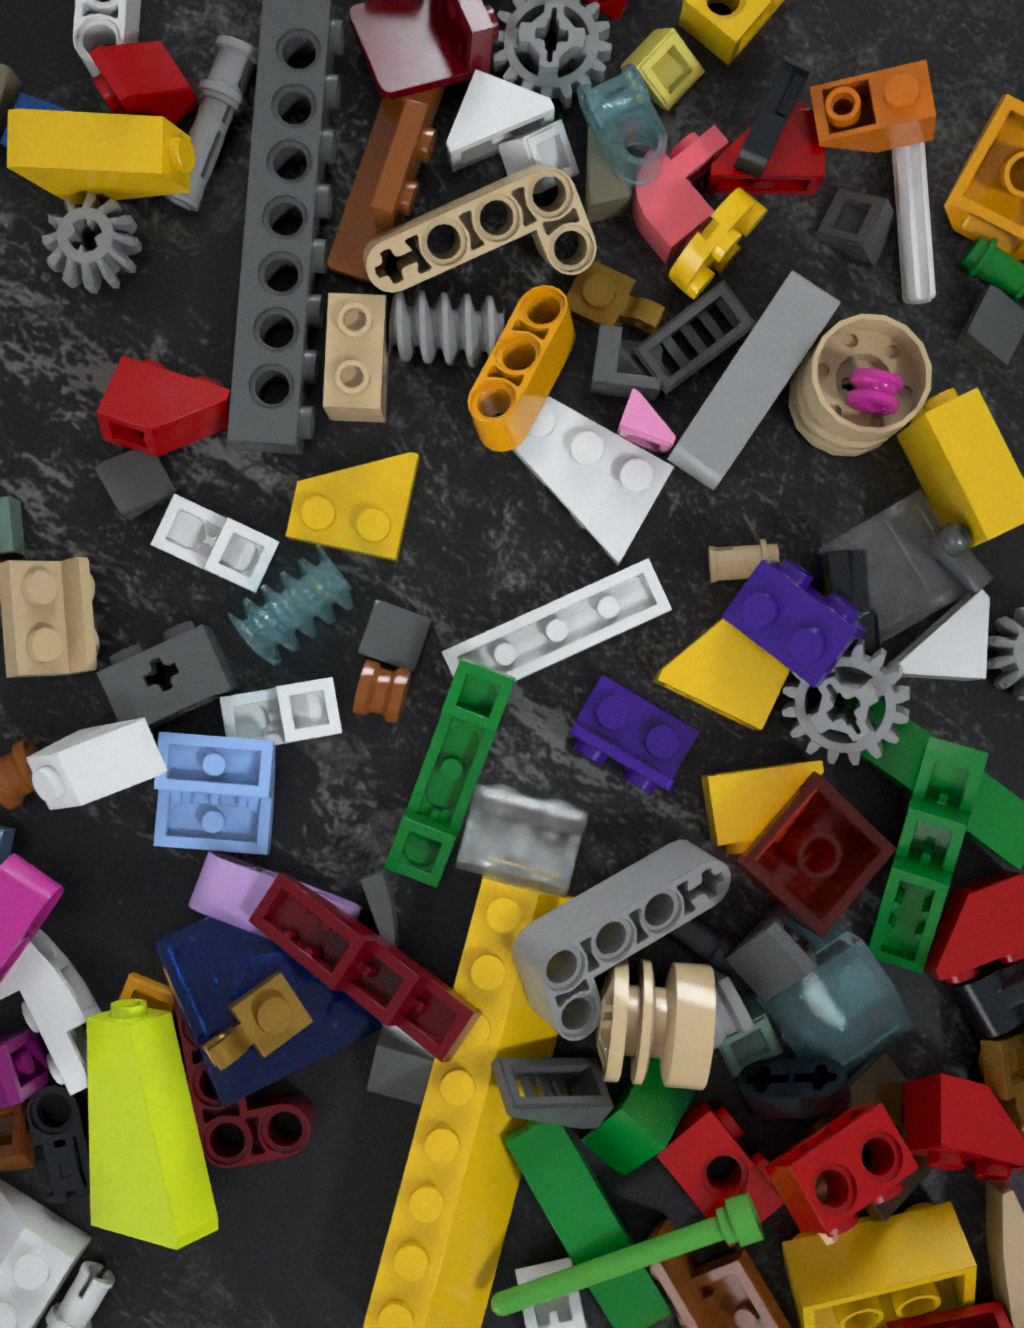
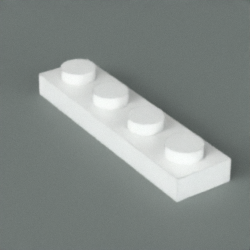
M649 558L446 649L442 651V654L453 678L460 659L463 657L516 677L515 681H518L670 612L672 608Z

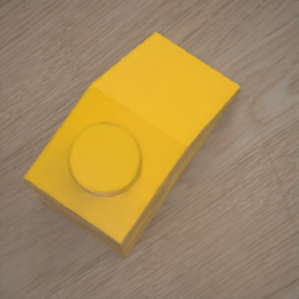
M806 760L702 775L701 780L711 843L717 846L726 845L727 854L761 850L760 840L775 838L823 774L822 760Z

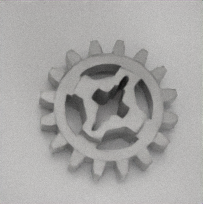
M511 0V11L513 14L500 10L497 13L500 31L498 40L492 43V50L497 51V53L492 55L494 72L506 71L503 75V80L551 99L559 98L565 109L571 108L572 93L577 92L583 98L588 99L591 96L592 90L590 79L603 82L605 78L606 66L602 62L610 61L612 44L605 41L609 38V21L596 22L600 10V5L597 1L584 7L581 5V0ZM555 32L556 51H553L552 61L548 62L547 50H545L546 43H549L550 33ZM523 65H528L535 74L529 72ZM575 70L574 72L564 76L568 71Z
M863 639L857 640L853 651L846 650L818 687L822 698L816 701L811 708H809L808 704L810 684L793 671L792 673L800 681L787 680L783 687L782 693L795 700L785 703L782 714L784 717H797L798 719L793 725L790 735L792 738H796L806 734L810 738L806 752L810 755L820 747L828 749L827 759L830 764L836 762L839 753H848L852 765H859L861 752L865 749L878 759L882 756L883 752L881 739L896 744L900 739L901 732L893 723L905 724L909 720L910 710L904 706L897 705L909 700L911 695L909 686L895 685L902 677L903 668L901 665H896L886 669L883 663L887 651L883 648L876 651L872 657L864 654L865 640ZM843 666L857 668L866 673L861 675L845 671ZM838 693H841L845 699H851L855 696L858 699L855 710H852L847 704L837 706L835 701ZM884 695L886 710L882 719L876 725L874 722L875 716L869 707L878 702L879 697ZM828 729L844 732L849 736L838 735L828 731Z

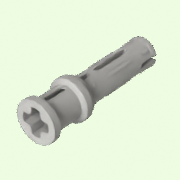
M219 35L214 46L218 52L207 79H202L197 88L199 92L198 97L201 102L193 125L188 133L195 151V166L190 172V193L164 195L168 201L187 210L198 211L205 187L216 164L229 125H231L233 117L240 115L246 108L248 102L244 95L253 71L257 68L259 50L240 39L228 35Z

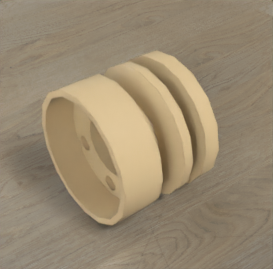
M859 314L839 321L820 338L801 361L789 384L788 408L796 429L812 446L831 455L855 457L877 449L922 410L931 391L932 365L924 344L907 325L886 315ZM861 368H872L888 371L901 377L904 381L903 390L894 396L899 401L898 412L892 415H872L859 412L846 405V394L849 391L843 388L849 386L852 390L855 389L850 383L851 373Z
M627 958L609 968L608 975L600 989L599 995L602 1006L600 1023L596 1027V1047L598 1048L601 1060L603 1081L618 1083L621 1076L624 1056H630L632 1084L641 1085L648 1070L649 1060L654 1058L659 1059L660 1074L665 1087L704 1090L711 1069L715 1034L716 988L713 968L710 965L672 962L664 987H655L652 962L648 959L640 960L635 985L629 984V964Z

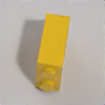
M953 387L928 399L922 410L910 420L911 424L896 436L941 526L943 527L949 521L963 523L971 534V542L967 546L970 549L1023 524L1024 479L978 387L958 396Z

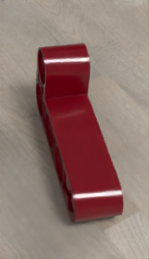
M212 935L194 937L180 945L173 952L169 961V978L192 1104L204 1157L217 1167L234 1168L289 1157L299 1153L306 1146L317 1123V1111L313 1102L306 1095L299 1092H283L256 1098L248 1050L237 1061L227 1067L234 1078L233 1088L220 1090L210 1083L208 1069L214 1064L202 1048V1045L217 1034L208 1033L200 1027L198 1012L202 1007H210L217 1010L223 1019V1030L236 1022V1019L227 1007L233 1002L231 957L227 946L219 938ZM197 952L200 959H210L212 967L203 973V977L200 968H190L189 959L197 955ZM202 986H204L205 991L211 989L214 986H216L218 990L206 992L197 998L193 996V993H195ZM279 1112L295 1114L302 1124V1132L296 1135L281 1133L275 1125L274 1115ZM223 1123L237 1125L244 1134L245 1144L240 1146L225 1144L219 1136L218 1126Z

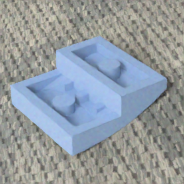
M159 732L158 749L168 771L155 777L154 789H158L153 846L270 854L275 787V741Z

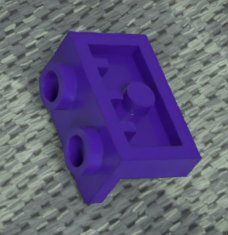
M601 675L567 734L578 739L573 750L601 766L606 758L609 757L627 768L622 776L623 779L652 795L656 786L670 791L675 782L673 778L700 731L606 676Z

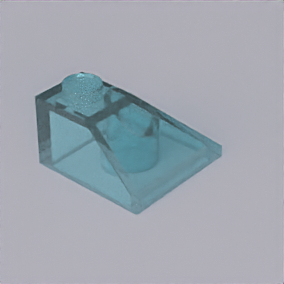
M846 931L816 952L817 968L809 975L765 1003L757 996L797 1058H831L840 1062L845 1068L846 1073L914 1027L895 986L864 940L849 931Z

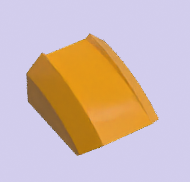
M1004 94L1000 98L944 204V208L953 231L972 241H975L980 235L987 240L995 237L998 239L996 246L1017 260H1024V102L1009 94Z

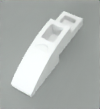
M39 928L1 982L0 1000L20 990L25 1000L21 1003L25 1021L33 1032H40L50 1052L46 1056L48 1068L58 1084L66 1085L71 1096L88 1087L87 1033L82 1024L86 1023V1017L99 1014L101 1010L86 983L69 959L49 936Z

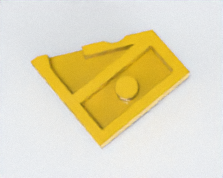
M409 452L297 481L286 537L296 541L397 562L418 468L419 454Z

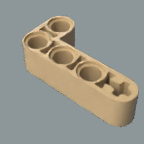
M540 163L524 168L375 236L364 248L362 262L364 270L374 286L382 291L394 293L403 291L531 233L543 260L562 274L575 275L589 268L595 259L597 245L575 184L570 176L559 168ZM552 176L558 186L557 197L549 206L537 207L533 201V188L537 181L543 177ZM494 200L502 201L507 210L505 222L496 230H484L480 223V213L484 205ZM437 225H451L456 235L452 248L446 253L441 254L429 251L427 238L430 231ZM575 231L579 240L576 253L569 259H557L554 252L555 241L564 232ZM413 236L415 247L425 259L424 263L418 265L415 258L409 255L397 262L399 272L395 275L389 276L385 269L375 271V267L382 263L380 253L384 250L390 249L395 257L412 251L405 240Z

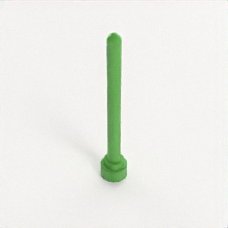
M745 1192L725 1199L726 1206L716 1209L717 1216L497 1292L491 1299V1308L496 1315L507 1316L722 1240H726L728 1245L739 1242L740 1246L744 1247L764 1240V1232L749 1193Z

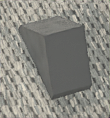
M777 905L760 920L725 958L764 1003L817 968L816 947Z
M383 1024L366 1090L421 1105L435 1057L397 1026H386Z

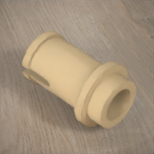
M765 538L759 539V545L709 546L711 583L724 580L749 579L761 560H771L780 563L778 544H767Z

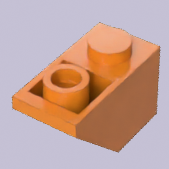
M926 59L809 87L819 146L878 153L934 140L936 111Z

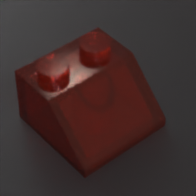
M813 771L737 859V862L754 885L791 920L822 938L897 849L820 774Z

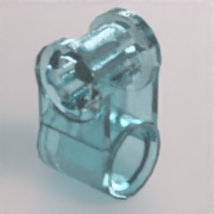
M631 63L622 67L620 75L594 87L588 84L578 87V100L585 120L593 134L598 138L619 180L635 187L649 185L656 180L662 171L668 135L650 100L643 77L636 66ZM633 144H644L651 149L653 154L648 157L639 158L629 154L626 148Z

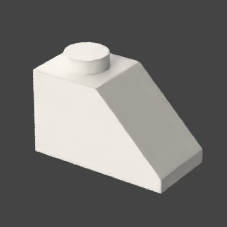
M145 717L80 729L26 757L33 773V786L37 794L46 801L49 810L82 806L168 771Z

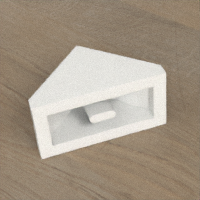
M475 69L446 141L448 164L452 172L500 153L498 145L508 139L553 122L555 108L551 98Z
M983 589L973 595L968 593L888 663L885 668L888 669L892 666L901 665L903 668L902 677L962 681L986 679L990 597Z

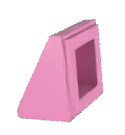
M633 387L616 434L641 448L664 456L665 454L668 455L674 444L675 434L643 395Z

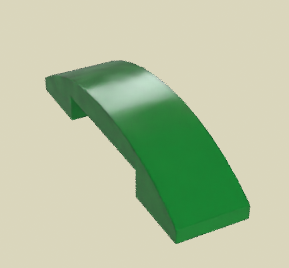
M461 657L415 788L384 866L385 869L435 888L438 887L516 677Z

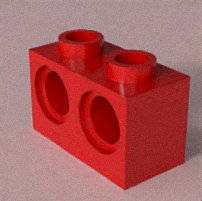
M872 1103L852 1106L764 1166L800 1232L826 1234L827 1237H835L854 1227L859 1222V1217L856 1213L871 1202L874 1205L881 1204L901 1193L905 1188L902 1180L919 1169V1166L883 1104ZM865 1143L872 1154V1164L869 1170L865 1168L862 1161V1149ZM820 1174L827 1184V1196L823 1203L819 1201L815 1191V1184Z

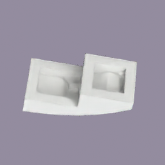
M174 494L150 545L256 593L279 541Z
M333 677L219 697L226 737L273 740L276 746L342 733Z

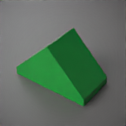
M650 1058L648 1070L642 1084H632L631 1078H629L611 1099L614 1108L599 1127L586 1129L579 1139L619 1175L625 1177L666 1148L696 1090L665 1087L660 1074L659 1059Z

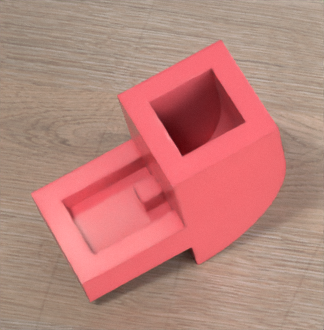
M715 124L700 137L695 132H692L683 138L671 151L669 156L672 160L656 143L646 153L639 166L632 196L633 218L642 237L665 264L683 251L697 232L701 234L712 220L710 216L714 213V210L693 185L708 174L711 163L727 149L729 141Z

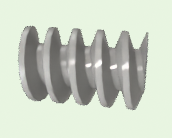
M418 290L412 306L406 304L403 291L394 292L389 320V353L391 354L394 345H397L402 362H409L416 347H419L424 363L431 364L439 348H442L446 364L453 366L461 350H464L469 366L476 367L483 352H487L488 357L490 356L505 328L506 305L502 313H498L493 296L486 295L480 310L475 311L470 294L464 293L458 308L452 309L447 292H441L435 307H429L425 291Z

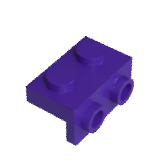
M785 558L780 564L777 561L761 560L721 617L812 687H819L855 639H861L868 629L856 620L861 612L838 594L832 592L826 598L809 584L814 577L794 561Z

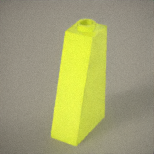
M143 999L114 1001L111 1003V1010L86 1017L91 1226L178 1250L217 1231L218 1215L172 1013L147 1008V1001Z

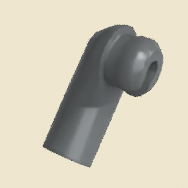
M949 521L943 527L938 526L933 530L929 539V548L933 555L968 593L973 595L985 587L994 576L967 547L971 542V534L968 528L961 522Z

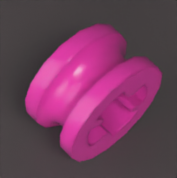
M861 368L851 373L850 383L855 389L846 394V405L859 412L872 415H892L898 412L899 401L894 396L903 390L904 381L901 377L888 371L872 368Z

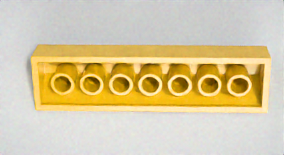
M483 873L453 986L454 991L482 1011V1014L449 1062H440L434 1058L363 1328H481L522 1174L503 1136L531 1121L507 1116L491 1064L495 1058L552 1057L558 1033L530 1007L513 958L512 948L514 940L521 929L573 899L574 897ZM516 1081L520 1096L525 1097L520 1081ZM533 1084L536 1096L541 1097L537 1084Z

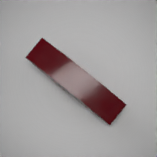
M280 872L248 920L331 990L344 991L386 1026H397L440 1062H449L482 1014V1011L394 945L286 873Z

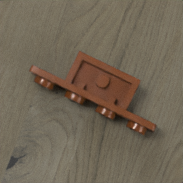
M447 86L392 100L382 98L327 260L330 271L373 284L364 270L362 262L363 250L367 243L375 236L399 226L403 215H411L419 192V182L415 180L421 162L428 163L432 156L437 138V129H434L433 126ZM390 249L380 253L382 263L375 267V271L386 268L391 254Z
M666 1219L657 1223L647 1240L674 1231L675 1228L671 1221ZM745 1248L698 1267L689 1252L648 1266L651 1275L657 1281H660L675 1306L677 1318L683 1328H792Z

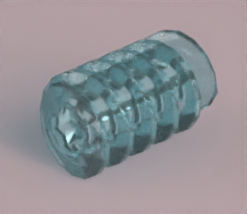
M319 544L315 546L320 561L319 565L316 566L303 557L297 560L302 576L300 579H296L284 570L279 573L283 587L281 593H278L266 584L260 587L265 602L262 607L248 598L242 600L247 616L246 619L242 621L227 611L231 622L252 650L259 657L274 666L281 663L278 644L292 652L300 649L295 631L299 630L309 638H314L318 635L314 617L320 618L329 625L336 622L332 607L333 603L347 611L354 609L350 593L352 587Z

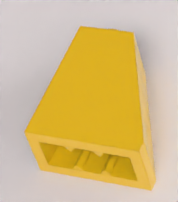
M19 108L8 110L7 168L64 201L67 198L72 199L76 204H83L87 192L95 194L100 202H105L109 199L125 200L190 193V172L195 166V151L191 137L163 116Z
M721 618L656 673L653 682L754 731L763 729L790 669L724 618Z

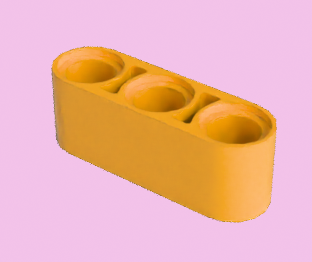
M537 286L525 292L521 297L469 393L467 400L468 409L479 438L484 446L492 451L505 452L513 450L525 440L574 347L576 333L567 297L562 290L554 286ZM505 412V413L502 414L501 416L493 417L494 415H496V414H498V413Z

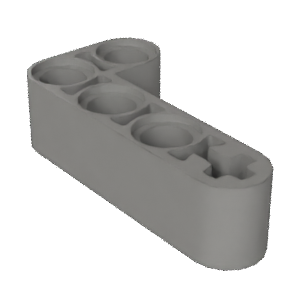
M792 270L667 460L714 491L841 301Z
M679 839L665 845L526 925L516 936L512 950L513 958L532 1010L559 1035L569 1041H578L589 1036L600 1023L602 1006L594 977L718 904L728 892L731 883V873L728 866L690 841Z

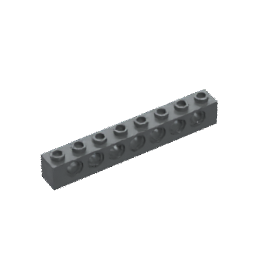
M263 0L227 433L228 442L236 450L303 455L304 439L312 440L314 436L315 408L314 406L307 405L308 384H317L319 351L311 350L313 328H322L324 299L323 295L316 294L317 273H326L328 260L327 239H320L321 218L330 219L332 211V185L324 184L326 164L335 163L337 147L336 130L329 129L330 109H339L341 97L340 74H333L334 55H343L345 46V22L343 19H336L332 0ZM301 55H309L315 58L311 65L303 69H295L289 66L294 58ZM305 109L311 112L308 119L303 123L289 124L285 122L286 116L293 110ZM291 163H301L307 166L304 174L297 179L286 180L280 177L281 171ZM296 217L303 221L300 229L292 235L283 236L275 232L279 222L285 218ZM290 271L298 275L297 283L290 290L278 292L271 289V283L279 273ZM288 326L294 329L293 338L286 346L273 348L267 345V337L274 328ZM273 381L287 382L290 386L289 393L282 402L267 404L262 401L263 391L269 383Z

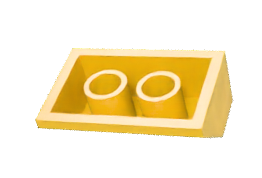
M951 1201L937 1205L918 1203L910 1206L903 1213L890 1216L886 1221H874L871 1216L861 1217L854 1227L839 1236L836 1243L828 1246L818 1233L801 1232L792 1240L782 1242L784 1269L798 1328H887L886 1322L975 1305L977 1264Z

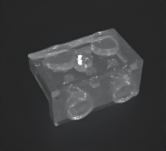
M495 784L489 787L477 785L455 867L566 897L588 814L576 810L573 805L562 800L548 799L541 801L522 796L516 789L506 785Z

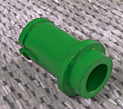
M980 235L960 262V265L968 269L966 276L972 278L977 275L990 285L1003 291L1014 302H1017L1024 295V265L997 247L998 239L992 237L990 240H987Z

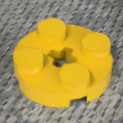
M738 187L710 216L713 220L701 234L697 232L671 268L668 275L669 279L691 299L695 300L714 277L715 273L711 268L718 274L725 270L741 249L737 243L741 239L742 234L747 237L762 220L768 209L741 187Z

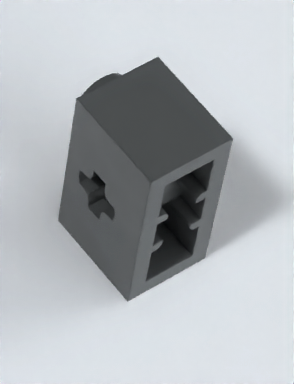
M187 621L161 633L164 642L143 651L140 644L134 645L110 656L109 660L112 666L96 673L118 722L145 717L149 729L152 730L220 699L219 697H224L239 690L213 629L205 625L195 627L193 621ZM162 664L175 667L179 671V673L171 677L172 688L159 685L155 680L163 675Z

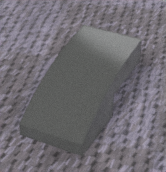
M383 868L365 875L360 881L378 929L375 933L399 949L397 908L387 869Z

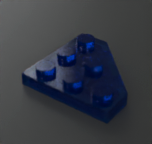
M204 917L152 941V945L220 1105L223 1107L382 1028L380 1020L344 991L331 990L276 943L210 917ZM275 971L281 972L314 1022L265 1058L260 1056L254 1046L251 1045L237 1061L221 1071L218 1066H214L202 1045L236 1022V1019L227 1007L229 1004Z

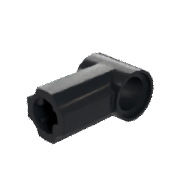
M850 549L815 554L818 592L826 598L834 592L849 601L861 612L856 620L868 629L861 638L865 640L864 654L872 657L881 648L878 615L876 609L871 607L867 550ZM855 639L847 650L853 651L858 639Z
M1024 959L1001 965L988 964L978 967L980 974L961 983L951 984L978 1039L1000 1036L1016 1028L1024 1021Z

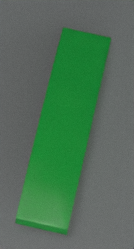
M855 696L851 699L844 698L840 705L847 704L852 710H855L858 699ZM881 699L869 707L875 716L874 722L876 725L882 719L886 710V703ZM909 719L908 723L905 724L893 723L901 732L900 739L896 744L881 739L883 745L881 757L876 759L865 749L861 752V758L870 763L879 774L910 795H913L929 737L935 736ZM828 729L832 733L849 736L847 733ZM983 772L965 835L1018 871L1024 865V801Z
M929 737L867 951V957L920 974L923 973L986 766L988 752Z
M531 1120L503 1136L509 1151L575 1265L635 1244L611 1206L604 1188L565 1126ZM647 1267L589 1287L613 1328H648L672 1313L666 1297Z

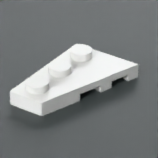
M549 396L521 445L512 450L541 483L547 486L570 511L571 516L580 526L586 529L605 550L604 552L617 566L674 468L669 463Z

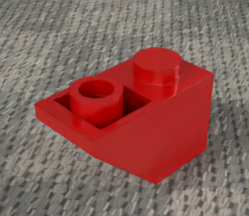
M161 41L98 46L89 52V55L100 71V74L91 80L113 114L163 116L176 126L198 112L199 103L190 85Z
M122 356L96 411L103 440L159 457L227 429L231 390L224 388L220 383L208 377L199 376L192 378L170 371L165 365L154 360L145 359L138 361Z
M1002 870L952 890L938 922L924 967L926 974L939 981L946 980L947 984H957L976 977L980 974L978 966L999 959L1001 964L1024 959L1023 874Z
M943 1073L904 1082V1126L907 1132L906 1145L911 1154L928 1158V1166L935 1169L962 1170L964 1167L975 1169V1178L985 1181H1010L1011 1172L1024 1170V1138L988 1085Z

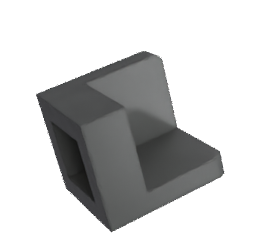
M600 324L596 341L590 393L629 398L634 387L647 401H656L662 379L652 377L633 352V348L641 342L621 339L623 327ZM659 345L653 351L662 360L663 347Z

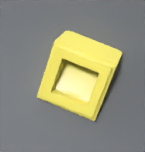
M674 28L654 30L620 66L623 73L664 111H669L705 72Z

